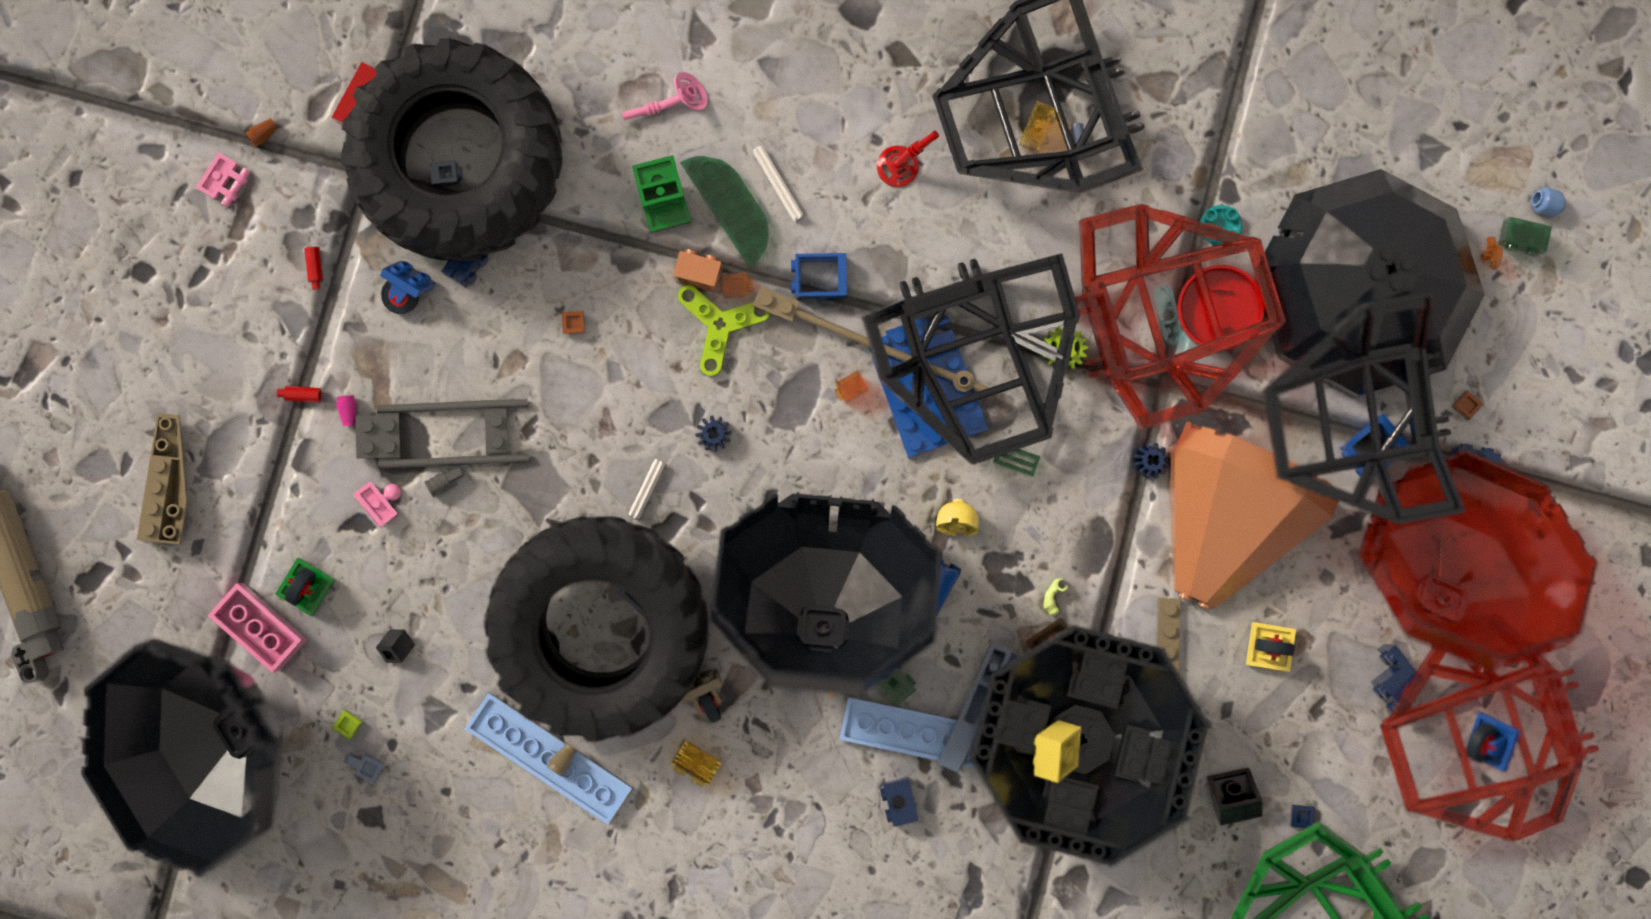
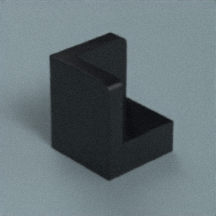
M391 629L379 642L376 649L386 663H402L415 644L405 629Z

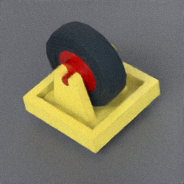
M1252 622L1246 665L1290 672L1292 656L1295 652L1296 629Z

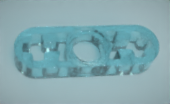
M1162 284L1153 291V300L1163 340L1166 344L1174 346L1182 340L1183 331L1178 318L1173 290L1170 286ZM1160 289H1163L1164 292H1168V295L1165 297L1166 304L1168 302H1171V305H1165L1162 308H1160V305L1164 303L1163 298L1158 297L1157 295L1161 292ZM1169 309L1173 312L1174 317L1171 321L1163 319V310ZM1176 322V326H1172L1173 332L1178 333L1175 341L1167 337L1170 334V327L1165 328L1164 325H1171Z

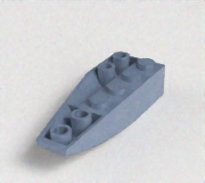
M991 643L988 646L937 764L958 773L972 755L991 674L1018 658L1019 656L995 643Z

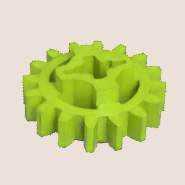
M1055 327V333L1049 331L1047 334L1050 338L1044 337L1043 341L1049 345L1053 342L1055 347L1058 348L1061 339L1059 335H1062L1063 328L1060 330L1059 327ZM1082 331L1074 332L1075 339L1070 356L1071 361H1069L1068 365L1071 370L1075 369L1074 363L1079 366L1082 364L1080 358L1085 359L1087 357L1083 353V351L1088 350V346L1083 345L1087 338H1080ZM1076 342L1078 343V347H1079L1078 354H1077V352L1075 351V343H1076ZM1050 359L1047 364L1050 365L1055 363V361Z

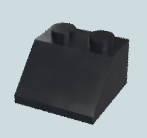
M1250 768L1207 776L1214 811L1220 826L1263 817L1262 798Z

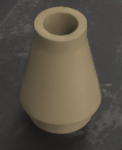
M566 743L549 760L550 763L547 767L557 775L562 776L563 773L567 772L577 750Z

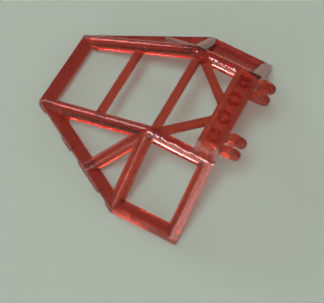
M1143 203L1083 218L1079 221L1082 296L1075 297L1076 303L1084 301L1086 308L1078 310L1080 316L1088 314L1100 357L1086 360L1085 364L1086 366H1092L1102 362L1104 368L1099 371H1092L1089 373V378L1106 375L1140 429L1204 412L1212 401L1240 373L1241 369L1260 351V348L1286 322L1261 239L1231 232L1213 224L1201 223L1193 218L1163 209L1151 208ZM1135 220L1136 265L1096 276L1095 230ZM1149 220L1170 226L1150 250ZM1183 231L1224 242L1223 244L1161 259ZM1248 251L1268 319L1223 336L1201 262ZM1193 265L1215 340L1167 357L1144 276ZM1128 281L1114 308H1112L1106 286ZM1136 283L1158 356L1124 337L1119 332L1116 320ZM1251 340L1226 369L1194 363V361ZM1124 346L1151 362L1130 368ZM1168 371L1188 403L1148 413L1129 382ZM1187 374L1215 381L1201 396Z
M1497 614L1444 631L1439 637L1440 641L1436 647L1430 650L1416 671L1413 681L1408 683L1401 693L1402 697L1391 714L1380 724L1406 811L1437 819L1447 824L1461 826L1464 829L1491 837H1498L1508 842H1516L1563 822L1586 755L1599 751L1598 745L1583 747L1582 741L1590 740L1595 735L1594 732L1579 734L1566 694L1567 690L1579 686L1577 681L1563 684L1561 677L1574 674L1573 668L1559 671L1551 666L1548 660ZM1492 630L1529 665L1499 676L1462 640ZM1449 648H1451L1474 672L1440 665V662ZM1431 676L1474 685L1423 705L1410 708ZM1531 679L1537 699L1516 686V684ZM1501 690L1512 726L1521 730L1518 746L1528 776L1477 787L1453 708ZM1512 694L1541 712L1544 718L1547 732L1535 765ZM1445 712L1468 789L1420 799L1398 728ZM1552 746L1558 764L1544 769ZM1562 777L1550 812L1524 822L1535 788ZM1503 796L1478 818L1444 809ZM1514 805L1508 827L1492 823Z

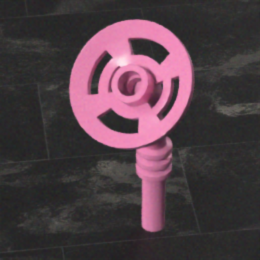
M680 72L674 80L678 95L660 102L654 101V104L652 102L649 105L646 103L643 107L622 112L624 121L646 114L651 116V113L655 115V112H657L658 114L661 110L682 102L689 108L700 111L707 105L706 91L700 81L692 74ZM696 90L699 94L700 100L696 99Z

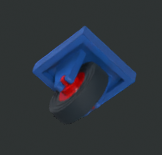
M400 260L382 269L380 276L387 281L382 286L381 299L384 306L390 312L406 314L417 306L421 295L433 290L436 282L431 280L428 274L419 272L410 263Z
M1478 712L1464 753L1475 762H1484L1502 772H1507L1521 730L1484 712Z

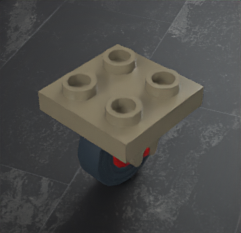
M712 669L701 673V677L694 681L681 702L685 704L692 700L698 714L705 713L709 721L714 723L722 718L718 708L722 700L716 689L722 686V680L718 670L712 671Z

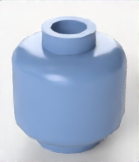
M1549 187L1536 191L1531 200L1534 211L1547 217L1557 216L1566 206L1564 194Z

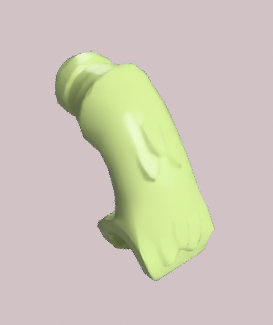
M1063 578L1055 579L1046 591L1043 607L1049 612L1050 616H1055L1059 613L1054 599L1055 594L1068 589V585H1065L1063 588L1058 586L1059 581L1063 580Z

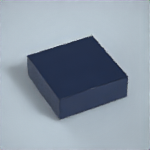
M1292 805L1290 826L1308 828L1313 825L1315 807Z

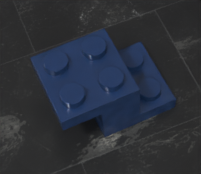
M1383 644L1377 649L1381 653L1379 657L1385 665H1390V667L1371 681L1374 686L1372 690L1380 699L1383 698L1386 701V708L1393 716L1396 715L1410 719L1416 712L1403 695L1423 679L1396 645Z

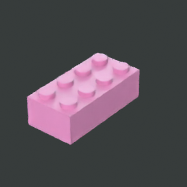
M236 583L208 615L272 673L280 672L308 640L244 583Z

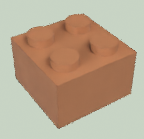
M686 249L685 252H679L673 277L677 283L717 293L723 272L722 262L718 261V257L706 255L705 258L698 256L696 251Z

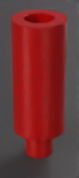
M306 247L304 252L307 281L311 283L312 290H320V282H323L320 247Z
M285 386V389H277V397H284L285 401L320 403L322 390L316 387Z

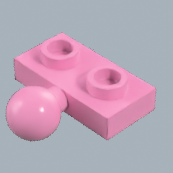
M370 481L353 494L379 528H382L398 515L388 502L389 500L395 501L401 496V489L396 484L387 485L384 489V494H381Z

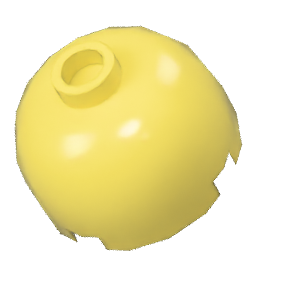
M954 499L953 502L947 503L939 510L936 521L937 531L950 536H956V532L963 533V536L975 535L978 533L979 515L975 508L966 503L965 500Z

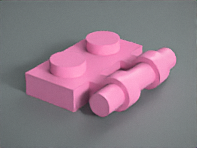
M218 152L196 188L217 200L220 194L225 195L221 203L229 207L232 201L237 199V193L242 185H246L247 177L251 172L243 167L239 174L236 173L235 170L239 164ZM232 177L235 181L231 188L227 190L224 187Z

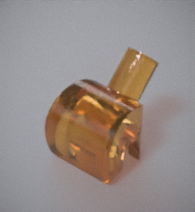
M1488 237L1487 248L1483 251L1480 258L1483 263L1491 259L1489 267L1495 270L1501 265L1503 250L1500 246L1496 245L1495 237Z

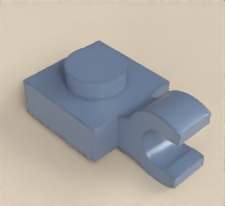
M349 753L343 761L357 768L354 775L373 784L376 782L385 764L367 754H364L363 758L360 759L358 756Z

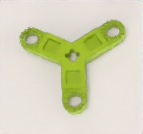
M691 285L683 286L678 292L679 302L708 328L700 362V368L707 376H715L721 371L729 333L765 322L771 315L766 312L763 317H757L754 314V302L722 312ZM690 290L695 294V297L691 302H686L682 296L684 292ZM719 319H723V323L726 324L725 327H721V330H717V326L714 325V322H718ZM708 360L716 361L717 368L714 371H707L705 369V363Z

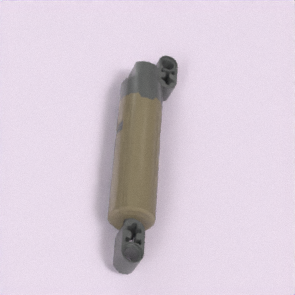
M0 491V589L21 643L13 647L12 658L21 681L28 684L45 680L49 674L45 658L64 650L57 631L61 628L11 493L9 491Z

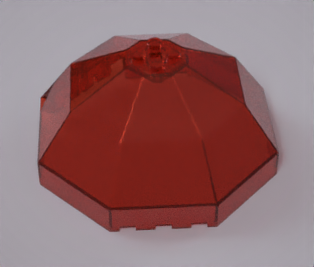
M1463 450L1456 455L1449 457L1447 455L1444 458L1459 496L1462 498L1463 507L1465 508L1464 513L1397 524L1373 514L1370 515L1372 523L1368 522L1358 555L1408 639L1463 663L1494 672L1567 647L1582 633L1598 562L1594 555H1589L1584 547L1585 541L1577 529L1573 530L1567 520L1569 518L1561 504L1555 502L1551 496L1552 490L1547 484L1468 450ZM1431 462L1410 466L1401 479L1392 481L1402 508L1446 501ZM1379 488L1375 502L1386 506ZM1440 596L1443 597L1447 603H1442L1438 598Z

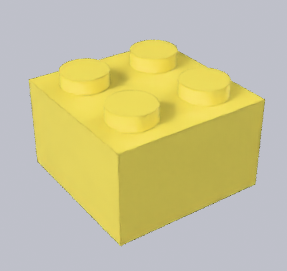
M1057 720L1037 735L1035 739L1036 756L1033 761L1035 766L1034 775L1058 783L1078 767L1081 727Z

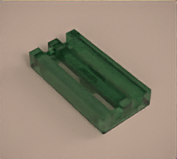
M1021 449L1012 451L1034 459V463L1009 454L1001 455L1003 458L1032 467L1031 471L999 460L1000 456L995 457L993 460L995 464L1033 477L1040 456Z

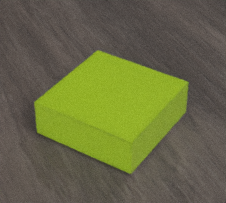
M344 710L332 728L351 740L363 721L349 711Z

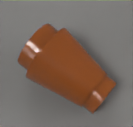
M270 118L248 128L249 131L245 135L255 147L258 145L262 146L278 129V126Z

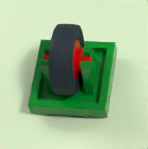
M297 557L275 595L308 615L314 616L336 579Z

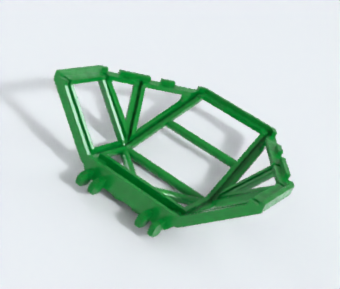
M1318 821L1263 853L1231 919H1244L1253 900L1256 898L1282 894L1253 918L1275 919L1309 890L1312 891L1331 919H1341L1321 889L1366 900L1374 912L1372 919H1410L1409 916L1418 912L1422 906L1417 902L1404 910L1379 875V872L1392 864L1390 860H1383L1375 867L1370 862L1383 854L1381 848H1377L1365 855ZM1316 839L1341 856L1307 876L1282 860L1285 856ZM1269 868L1286 879V881L1261 885ZM1345 871L1357 889L1327 880ZM1425 913L1415 919H1430V917Z

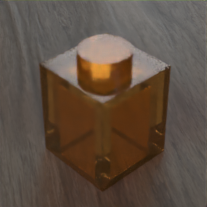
M748 273L722 274L724 299L750 297L749 291H753V279L748 278Z
M858 370L836 382L837 388L834 389L840 401L844 399L845 403L868 391V387Z

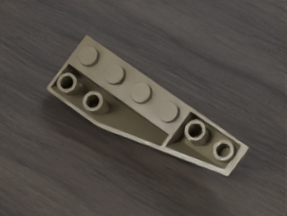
M158 413L137 540L151 544L181 545L188 504L181 420L179 415Z

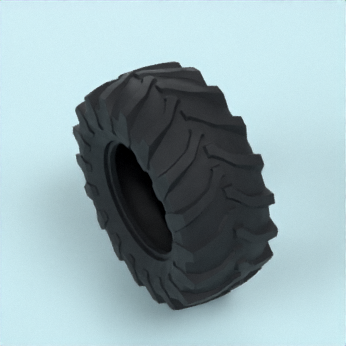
M443 38L439 39L437 45L413 43L404 48L403 57L381 60L374 67L376 72L375 78L365 85L356 87L352 95L357 101L355 107L342 121V130L346 132V139L343 142L341 163L345 166V171L348 175L346 180L353 198L364 216L375 225V228L402 248L424 257L440 261L449 259L471 261L481 259L483 254L509 249L516 244L515 238L534 229L541 220L539 217L540 212H543L551 203L557 192L555 180L559 179L562 169L563 156L560 144L562 138L557 117L549 99L534 78L516 61L485 44L475 42L473 45L455 39ZM451 109L473 110L492 119L501 130V153L494 170L480 185L461 194L446 196L425 192L410 182L406 170V152L413 134L423 122L435 114Z
M582 516L560 522L534 535L521 545L518 551L505 563V566L496 578L488 598L490 602L484 618L485 637H488V647L485 649V653L495 673H498L500 677L497 682L500 691L521 705L519 713L523 717L549 725L550 733L557 736H583L585 741L599 742L619 735L622 738L632 736L654 722L663 719L679 704L693 685L703 664L708 643L709 626L706 601L702 598V587L697 576L689 565L686 566L684 564V555L664 539H659V534L656 531L643 525L627 522L621 517ZM583 581H601L621 588L634 598L645 615L649 629L647 649L635 662L617 671L592 672L573 665L558 652L548 632L547 611L550 600L555 594L567 586Z

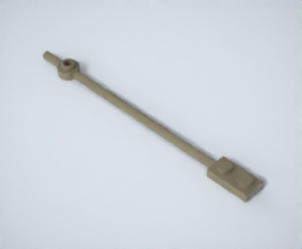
M760 286L753 307L791 323L794 317L800 318L870 347L866 336L798 309L799 301ZM884 344L887 355L901 361L912 358L911 355ZM929 363L935 375L952 381L954 388L959 392L965 393L970 390L978 392L989 388L975 382L973 375L968 371H959L955 374ZM962 377L968 380L966 385L960 383Z

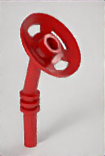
M933 131L922 140L915 141L909 147L895 145L885 149L877 161V172L881 180L892 187H904L910 184L918 174L919 163L917 156L924 151L925 147L939 138V133ZM892 151H898V153H894L890 155L888 158H885V156ZM912 158L914 166H909V159ZM882 165H887L889 172L892 174L890 179L884 174ZM908 173L911 174L907 179L897 181V178H902Z

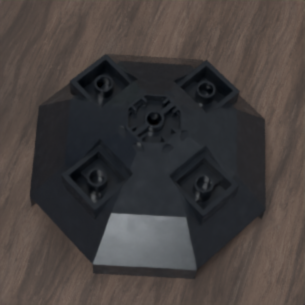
M1071 625L991 674L971 762L1021 845L1024 843L1106 864L1111 868L1192 819L1187 814L1207 730L1212 729L1163 647ZM1057 720L1081 727V734H1084L1083 738L1086 740L1080 745L1078 767L1057 783L1034 775L1035 766L1033 761L1036 756L1035 739L1037 735Z

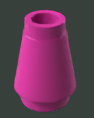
M354 395L338 396L335 403L343 426L356 425L357 400H355Z

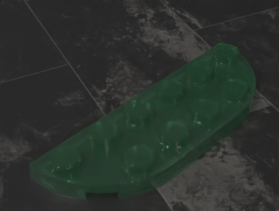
M695 156L680 162L748 268L751 269L762 258L768 244V224L762 209L738 173L723 160Z

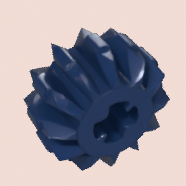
M711 415L710 423L703 418L702 422L705 426L697 425V429L701 430L702 433H696L695 436L697 438L703 437L698 442L700 446L707 442L705 445L706 451L713 445V451L717 452L718 444L722 449H725L722 441L724 440L728 443L731 441L725 435L732 434V431L724 430L729 426V423L725 422L720 425L723 420L722 417H719L717 422H715L714 416ZM713 428L717 429L719 436L717 438L714 436V439H710L711 436L708 432L710 430L713 431Z
M1146 443L1145 449L1139 447L1138 451L1140 454L1134 455V458L1139 460V462L1134 463V467L1141 466L1138 474L1146 471L1145 478L1147 479L1151 476V473L1154 479L1158 478V472L1164 475L1166 471L1163 467L1170 466L1168 462H1164V460L1170 458V455L1163 456L1162 453L1165 452L1166 448L1163 447L1158 451V443H1154L1153 447H1151L1150 443ZM1154 456L1155 459H1156V460L1154 461V462H1156V465H1155V464L1149 465L1148 462H1147V461H1149V459H1147V458H1148V457L1151 458V457Z

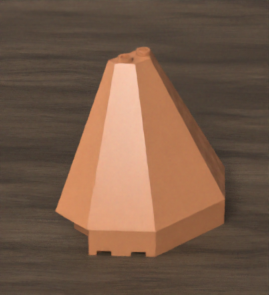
M1186 422L1177 445L1167 448L1168 455H1170V458H1168V463L1170 464L1168 472L1174 591L1178 592V597L1184 600L1191 601L1192 598L1198 601V606L1204 609L1216 608L1333 518L1339 501L1277 478L1273 453L1227 433L1223 435L1217 430L1203 426L1201 428L1193 423ZM1289 461V467L1299 466L1298 464ZM1319 476L1313 477L1316 480L1332 485L1327 480L1318 478Z

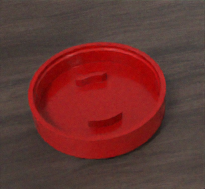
M1229 265L1206 267L1195 273L1183 286L1177 302L1178 321L1185 335L1196 345L1212 351L1231 350L1246 343L1259 329L1264 316V298L1257 282L1245 271Z

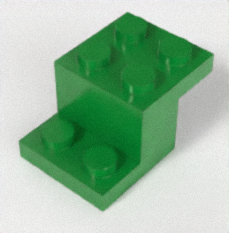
M673 155L632 165L650 233L691 223Z

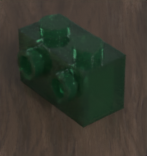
M1509 217L1503 221L1498 245L1504 246V249L1507 251L1516 252L1521 250L1525 251L1526 255L1538 256L1547 251L1552 226Z

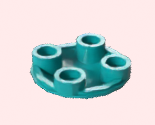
M1226 205L1212 206L1201 218V234L1213 246L1223 247L1231 245L1239 238L1242 231V220L1237 209Z

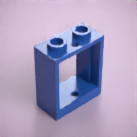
M846 253L795 254V260H791V273H795V281H791V293L796 294V299H847ZM838 262V291L801 292V263Z
M1385 414L1378 415L1380 432L1387 439L1395 426ZM1370 422L1339 447L1342 450L1341 455L1343 457L1358 455L1352 446L1371 431ZM1400 435L1393 447L1397 448L1410 444ZM1392 462L1385 463L1386 467L1389 466ZM1364 467L1355 469L1359 477Z

